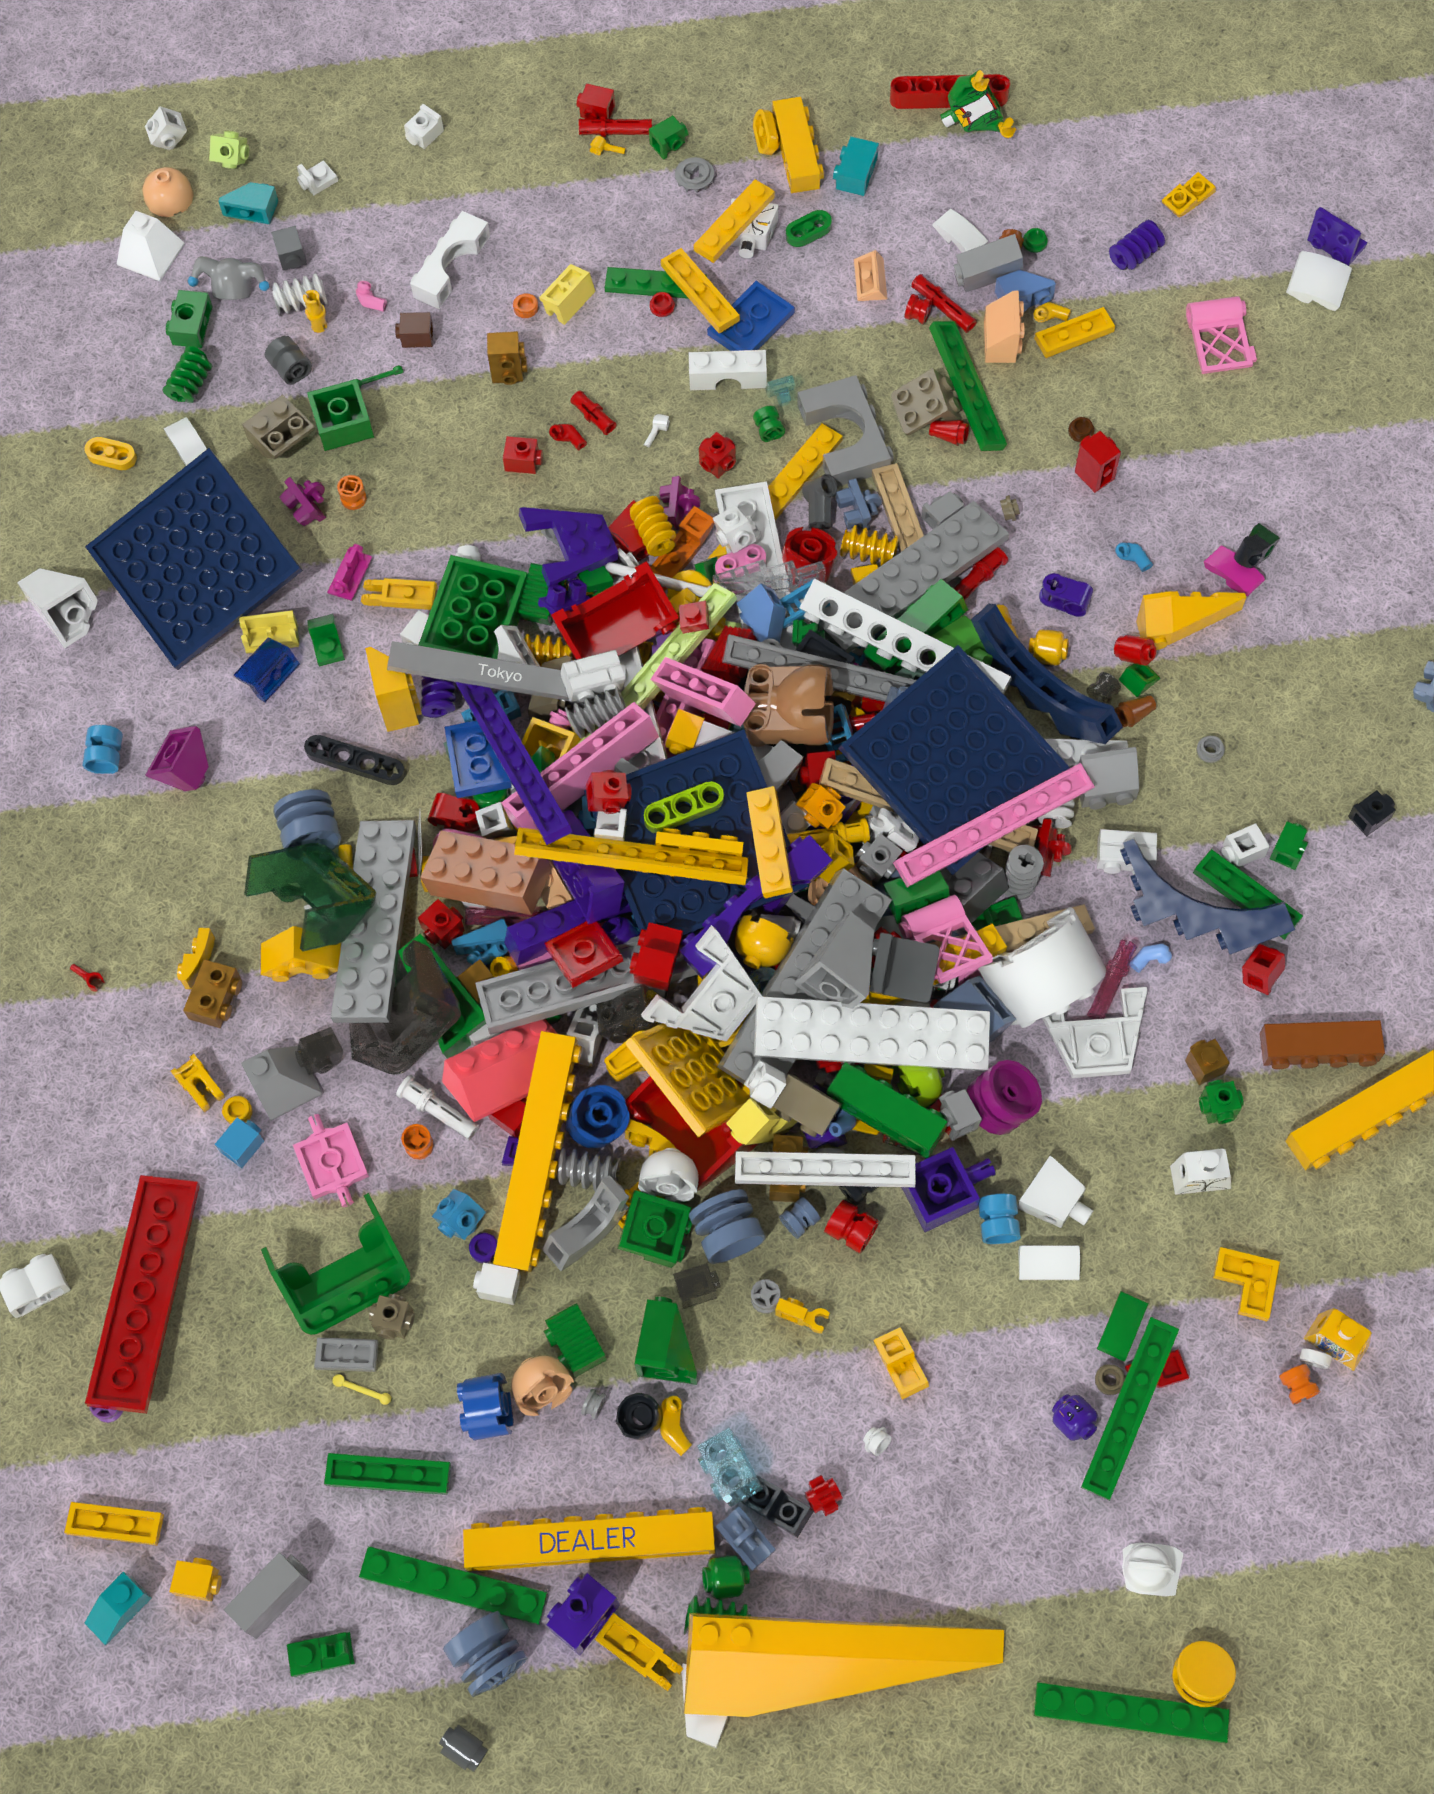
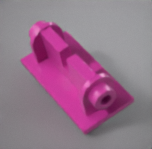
M354 544L353 547H349L327 591L328 594L350 601L353 600L372 560V556L362 552V546Z

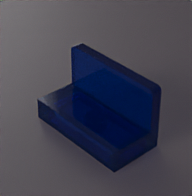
M267 638L235 672L234 676L237 680L250 686L257 698L266 703L300 663L289 647L271 638Z

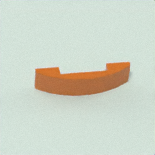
M694 506L679 524V531L673 540L675 542L674 549L667 554L658 556L650 566L653 573L673 578L677 573L683 571L714 526L713 517Z

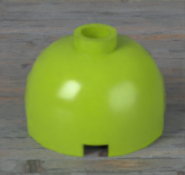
M891 1065V1069H894L893 1076L899 1074L900 1083L897 1084V1087L902 1095L908 1094L914 1097L919 1105L924 1108L933 1105L940 1097L943 1088L941 1078L945 1076L942 1068Z

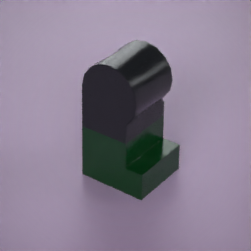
M1258 523L1253 527L1249 536L1243 539L1234 555L1235 561L1243 567L1254 568L1271 555L1280 537Z

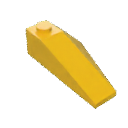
M1168 591L1143 595L1136 620L1140 637L1152 639L1156 650L1163 649L1167 645L1242 610L1246 594L1216 592L1209 597H1202L1201 592H1192L1190 596H1179L1178 591Z

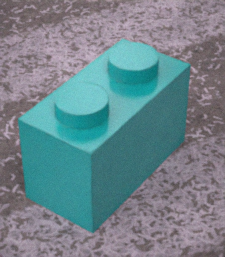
M850 136L847 146L843 145L840 154L841 163L840 165L836 164L833 172V179L836 180L837 190L861 196L865 195L878 160L879 143Z

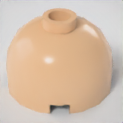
M162 167L152 171L146 177L142 188L146 206L151 213L161 217H172L180 211L181 213L186 211L192 204L194 196L187 177L172 167Z
M551 1356L531 1357L523 1361L514 1373L511 1383L512 1395L523 1414L538 1416L537 1410L552 1402V1410L565 1402L572 1393L573 1389L570 1384L571 1382L574 1383V1380L567 1368L558 1359Z

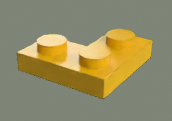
M1220 1247L1213 1278L1242 1285L1237 1314L1263 1321L1269 1320L1280 1261Z

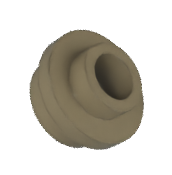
M1008 495L1006 499L1000 500L1005 521L1010 519L1016 521L1015 515L1020 514L1016 499L1011 500L1010 495Z
M1107 1364L1100 1367L1096 1372L1095 1384L1103 1394L1116 1395L1120 1393L1126 1377L1121 1368L1113 1364ZM1112 1375L1116 1383L1114 1385L1106 1384L1105 1376Z

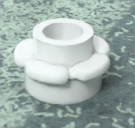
M873 1427L866 1433L863 1442L865 1443L864 1449L867 1453L872 1452L875 1456H879L889 1446L891 1436L886 1433L887 1429L885 1427L878 1429Z

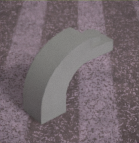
M610 1175L604 1178L586 1207L571 1221L549 1235L542 1250L560 1271H563L585 1255L621 1220L629 1208L626 1205L629 1196L625 1193L623 1187L617 1184Z

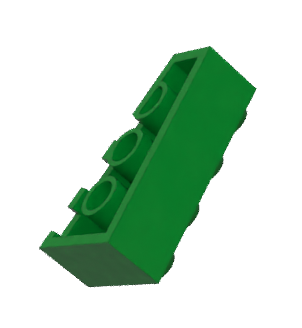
M420 933L398 950V953L427 1015L442 1054L448 1059L463 1052L472 1045L469 1036L486 1024L483 1010Z

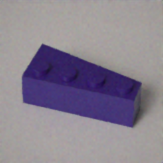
M571 810L563 812L572 829L570 834L590 837L584 829L581 820L576 818ZM552 860L588 924L620 912L624 881L614 868Z

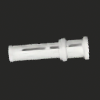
M413 1075L407 1076L399 1086L396 1093L398 1098L404 1097L414 1104L419 1112L427 1111L445 1125L464 1136L468 1141L478 1131L479 1124L474 1123L456 1109L437 1098L435 1090L432 1088L427 1089L416 1082Z

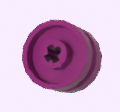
M1012 1060L998 1061L986 1072L976 1077L968 1085L966 1091L982 1119L979 1126L987 1132L996 1135L1008 1134L1015 1130L1022 1123H1025L1037 1114L1042 1104V1093L1037 1079L1028 1068Z

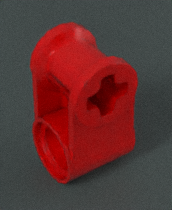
M437 793L427 821L434 826L440 824L444 825L446 829L452 828L473 833L480 829L475 811L480 809L474 800L457 798L446 793Z

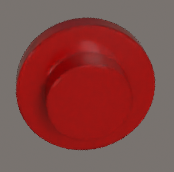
M665 292L656 293L649 304L650 311L658 317L670 315L675 308L673 298Z

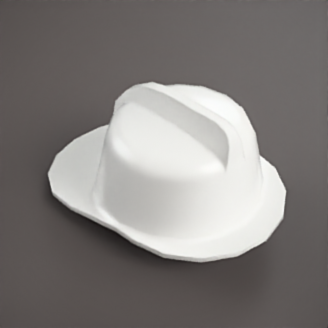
M1134 1543L1123 1549L1122 1568L1126 1588L1139 1594L1157 1596L1176 1595L1184 1553L1169 1545L1153 1543Z

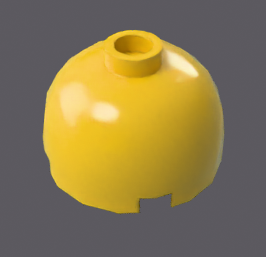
M750 915L742 916L735 932L734 946L739 955L744 958V964L753 969H759L760 966L771 967L778 965L789 952L794 941L793 937L788 940L787 936L789 933L785 929L766 919L760 918L757 923L750 921L752 918Z

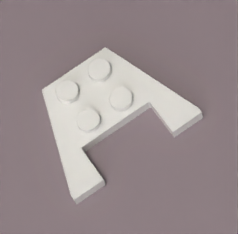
M711 925L695 946L700 952L716 962L713 969L681 1009L657 994L641 1015L648 1022L654 1023L656 1021L666 1024L668 1027L676 1029L679 1027L691 1030L695 1034L727 1041L756 1005V998L758 996L762 997V995L719 932Z
M1147 987L1120 990L1123 1017L1065 1021L1064 1013L1060 1015L1052 1013L1042 1018L1072 1078L1130 1074Z

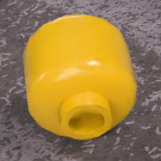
M1041 629L1036 633L1035 638H1030L1028 651L1041 664L1057 666L1061 664L1062 660L1067 659L1069 639L1065 638L1064 633L1061 631Z

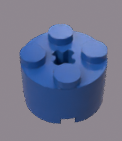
M607 1085L592 1086L583 1090L570 1102L569 1116L567 1121H565L566 1131L574 1141L587 1148L599 1149L611 1144L623 1134L629 1123V1111L623 1095ZM595 1112H598L600 1114L599 1122H597L594 1119L595 1116L593 1114Z
M503 1373L465 1379L463 1383L457 1384L458 1399L460 1402L463 1401L464 1413L460 1414L461 1429L463 1432L468 1431L469 1437L474 1441L512 1434V1430L509 1428L514 1423L510 1392L505 1393L503 1391L502 1384H507Z

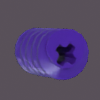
M1148 219L1139 224L1138 227H1135L1131 233L1126 234L1116 244L1112 245L1109 248V255L1113 264L1119 269L1124 270L1127 267L1129 270H1133L1137 264H1141L1144 261V258L1147 259L1151 256V253H1155L1158 247L1164 246L1165 238L1156 223Z
M422 676V715L429 718H439L456 709L453 703L455 701V694H453L455 691L454 681Z

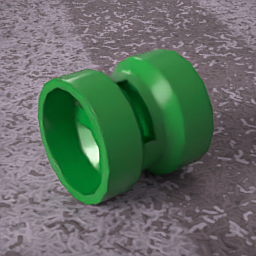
M765 406L754 413L753 420L755 425L760 428L759 435L763 442L780 439L785 434L784 425L779 421V413L775 406Z

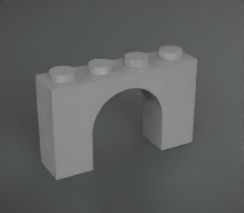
M856 375L798 392L797 406L805 426L833 418H844L856 423L863 432L862 438L856 444L823 455L824 473L831 475L835 479L837 487L846 485L848 480L855 478L857 481L872 477V469L891 465V462L894 461L890 446L886 447L884 443L885 435L881 425L877 426L875 409L872 404L868 405L866 400L868 396L865 385H860Z

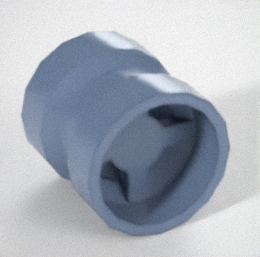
M803 1197L795 1202L794 1208L790 1211L785 1210L779 1216L782 1224L796 1239L805 1234V1229L809 1225L814 1226L821 1219L814 1207Z

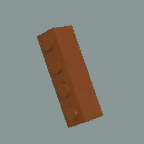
M1381 1020L1264 1024L1260 1031L1263 1066L1272 1065V1068L1276 1070L1300 1064L1305 1069L1315 1068L1319 1064H1330L1331 1067L1339 1068L1347 1066L1348 1063H1359L1362 1067L1376 1065L1385 1054Z

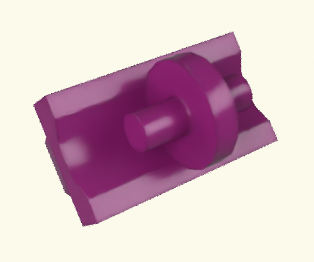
M680 476L672 477L671 484L660 486V499L663 503H669L668 507H663V513L667 514V521L673 524L676 530H679V524L694 506L700 507L701 500L698 496L694 495L693 489H688V487L681 484Z
M291 477L284 481L288 488L279 498L289 509L294 508L299 502L302 506L293 513L294 518L305 527L314 519L320 522L326 518L314 502L316 501L320 504L324 501L322 495L325 487L321 482L311 483L310 480L304 482V489L302 485L296 484Z

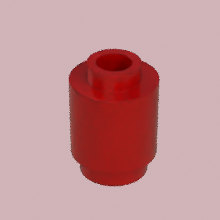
M1127 634L1118 637L1114 645V654L1121 661L1146 666L1156 656L1157 650L1152 639Z

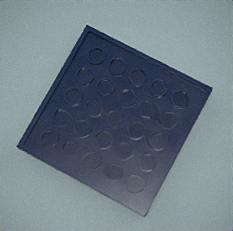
M210 448L205 450L85 546L169 662L177 670L237 624L240 617L247 616L303 571Z
M959 645L838 748L925 845L1070 769L1067 763ZM981 849L946 868L952 875L955 874Z
M745 730L626 774V782L631 785V799L626 802L623 808L627 809L624 841L656 845L657 833L650 832L644 823V811L647 806L705 782H716L722 787L724 793L720 809L672 829L680 830L681 835L692 836V832H703L709 834V838L721 839L722 835L737 837L738 842H744L742 857L748 858L746 884L756 875L760 877L746 792L767 788V784ZM707 791L702 796L707 803H714L719 798L713 791ZM685 801L679 802L676 805V810L682 814L688 813L692 809V806ZM592 811L597 823L598 811ZM653 812L649 816V820L653 824H660L665 819L661 812ZM782 824L786 851L788 854L790 852L788 850V847L791 843ZM615 869L624 881L623 891L639 932H641V929L647 930L650 922L683 931L682 937L687 936L692 932L704 929L702 923L713 913L719 916L726 909L723 905L733 895L737 894L740 897L747 891L745 885ZM792 885L793 892L769 898H764L763 896L752 904L746 912L808 888V885Z

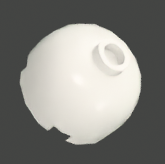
M666 1148L665 1150L658 1151L650 1155L643 1163L638 1185L641 1192L653 1196H662L666 1200L676 1203L689 1201L694 1198V1192L697 1193V1168L693 1160L678 1149Z

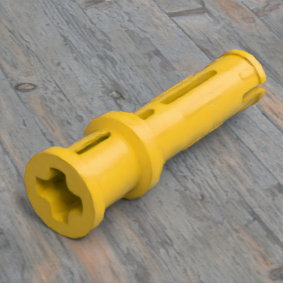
M862 818L860 822L843 824L838 822L834 827H829V829H816L787 834L790 843L794 842L798 837L804 840L810 835L819 846L829 841V834L832 832L848 843L863 841L865 844L870 842L869 826L866 818Z

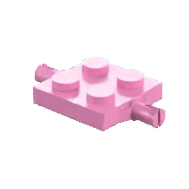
M315 1114L317 1126L312 1116L308 1118L313 1134L306 1140L293 1145L314 1200L330 1193H337L341 1206L348 1207L344 1196H346L349 1205L354 1203L348 1188L353 1183L368 1178V1172L348 1123L335 1128H324L320 1115Z

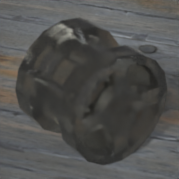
M1101 672L1096 677V682L1090 684L1087 688V694L1090 698L1109 705L1112 701V696L1117 695L1121 691V684L1111 674Z

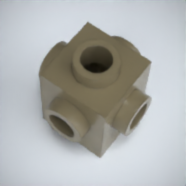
M389 1294L388 1297L379 1295L377 1304H372L369 1313V1321H372L371 1325L375 1332H377V1335L389 1340H394L395 1337L405 1339L406 1332L411 1330L415 1318V1313H413L410 1304L406 1302V1298L396 1294ZM388 1311L395 1312L391 1318H386Z

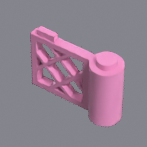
M1239 296L1188 303L1186 306V318L1192 331L1202 374L1252 367L1253 362L1257 361L1254 346H1249L1243 322V316H1246V304L1244 300L1241 301ZM1226 329H1238L1239 337L1236 341L1223 334ZM1209 332L1216 338L1209 345L1201 340L1200 333ZM1219 339L1231 346L1226 354L1213 347ZM1236 349L1244 355L1245 361L1236 362L1228 356ZM1209 352L1221 359L1218 365L1207 366L1205 357Z
M956 895L901 917L902 922L899 923V929L904 939L909 938V940L923 943L931 940L942 942L934 980L938 979L940 984L993 962L991 953L968 920L964 908ZM962 927L968 933L965 940L951 936L952 931ZM948 943L962 947L959 956L944 952ZM967 948L977 950L982 955L976 959L964 957ZM941 959L956 963L954 968L942 972L939 967Z

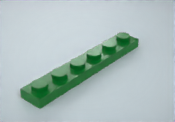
M933 321L929 327L980 450L1003 451L1007 442L955 321Z
M1150 1317L1082 1483V1489L1110 1501L1179 1332L1178 1328Z
M369 1546L359 1574L360 1579L491 1613L499 1611L502 1616L540 1625L548 1595L547 1592Z
M1036 1683L1033 1715L1035 1717L1228 1743L1229 1709L1199 1707L1188 1703Z

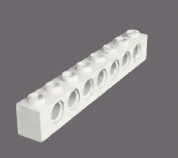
M816 579L813 580L799 607L805 612L803 617L817 624L822 620L830 624L827 628L840 636L846 632L854 636L852 642L864 648H867L868 644L878 648L876 654L890 661L894 656L902 660L900 666L914 673L917 668L927 672L954 649ZM830 602H835L838 605V611L834 616H826L824 612L825 606ZM854 614H859L863 619L861 626L855 629L850 628L849 618ZM879 626L887 629V635L881 641L874 640L873 631ZM904 638L909 639L912 643L911 649L906 653L898 652V642ZM926 651H933L936 654V660L931 665H924L921 661V657ZM969 656L1004 694L1012 679L1011 676Z

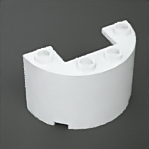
M1069 907L1048 920L1049 929L1011 953L1004 952L993 957L992 963L978 968L988 986L1016 1018L1011 1025H1020L1021 1028H1025L1036 1020L1052 1013L1060 1015L1071 1008L1070 1004L1072 1002L1091 996L1094 993L1092 988L1105 977L1106 967L1073 908Z

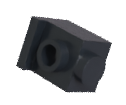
M1376 790L1359 804H1355L1348 817L1367 837L1393 817L1396 811L1394 808L1395 803L1388 794L1384 793L1381 795Z

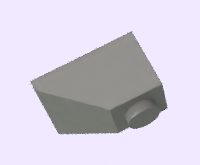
M299 1046L267 1049L241 1062L271 1121L323 1095Z

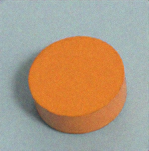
M520 294L513 301L514 312L521 318L533 317L538 312V300L532 294Z

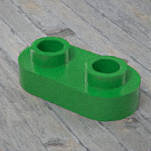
M815 210L789 223L786 227L787 243L793 247H803L828 234L832 227L830 214L824 210ZM821 224V225H823V226H821V227H816L815 225Z

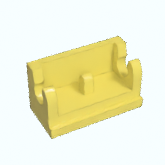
M570 264L539 299L543 302L546 313L549 316L555 313L558 321L565 325L596 291L590 273Z
M293 610L239 618L243 632L241 639L246 654L299 647L298 624Z

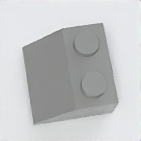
M1136 747L1080 756L1079 763L1082 764L1095 786L1092 790L1079 796L1082 808L1090 807V809L1096 810L1105 807L1106 804L1117 803L1118 805H1127L1136 800L1139 792Z

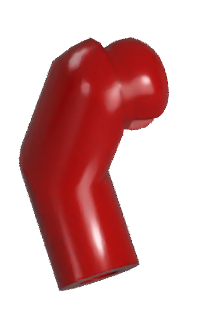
M554 424L549 429V435L554 440L571 442L578 451L587 445V441L570 424Z

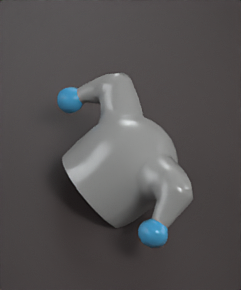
M200 256L196 259L192 274L187 281L191 287L197 286L199 284L198 277L204 272L211 278L213 297L227 300L250 297L251 279L253 277L259 282L260 290L267 291L270 287V284L265 280L260 265L252 262L243 263L235 258H225L217 261Z

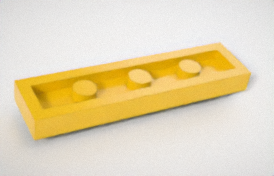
M754 179L695 242L694 251L714 263L775 198V191Z
M682 248L661 259V267L718 333L723 332L740 321V315Z
M772 786L746 792L762 894L764 898L791 893L793 892L777 791Z

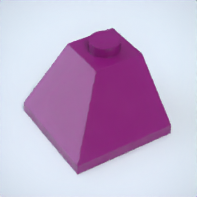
M192 726L170 730L145 776L183 791L198 789L204 783L205 773L209 767L200 728Z

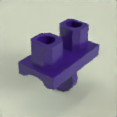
M574 579L570 581L568 591L561 585L548 586L547 596L539 598L538 606L547 608L550 614L562 608L564 611L570 610L572 612L571 606L574 604L578 606L590 599L586 595L587 585L580 579Z

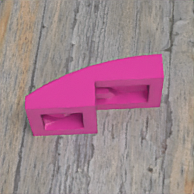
M1221 545L1204 561L1205 568L1226 579V585L1239 593H1245L1248 597L1265 581L1264 576L1255 567L1246 568L1239 565L1234 559L1235 553Z

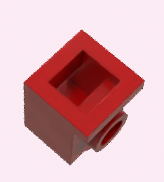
M1259 944L1242 966L1243 984L1269 995L1272 986L1285 970V954L1275 948Z

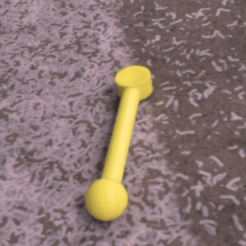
M340 1374L333 1377L332 1381L336 1387L345 1386L379 1399L383 1405L391 1402V1396L388 1393L380 1394L346 1381Z

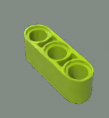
M710 781L648 805L644 811L645 826L652 833L663 832L664 828L672 829L713 813L722 806L723 789L716 782ZM707 791H713L719 798L714 803H707L702 796ZM685 801L692 806L690 812L682 814L676 810V805L679 802ZM653 812H661L665 819L660 824H653L650 822L649 816Z

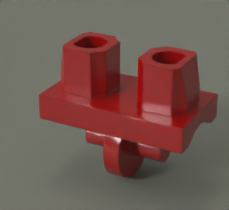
M1043 819L1042 825L1030 827L1038 829L1034 845H1039L1038 851L1043 857L1044 865L1041 874L1051 877L1053 861L1061 862L1062 856L1071 853L1072 846L1065 842L1064 834H1058L1057 829L1052 827V819Z

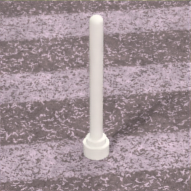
M609 562L605 566L609 573L620 576L629 575L630 578L636 572L635 568ZM654 574L661 587L680 592L688 588L696 594L695 596L703 597L711 587V585L704 587Z

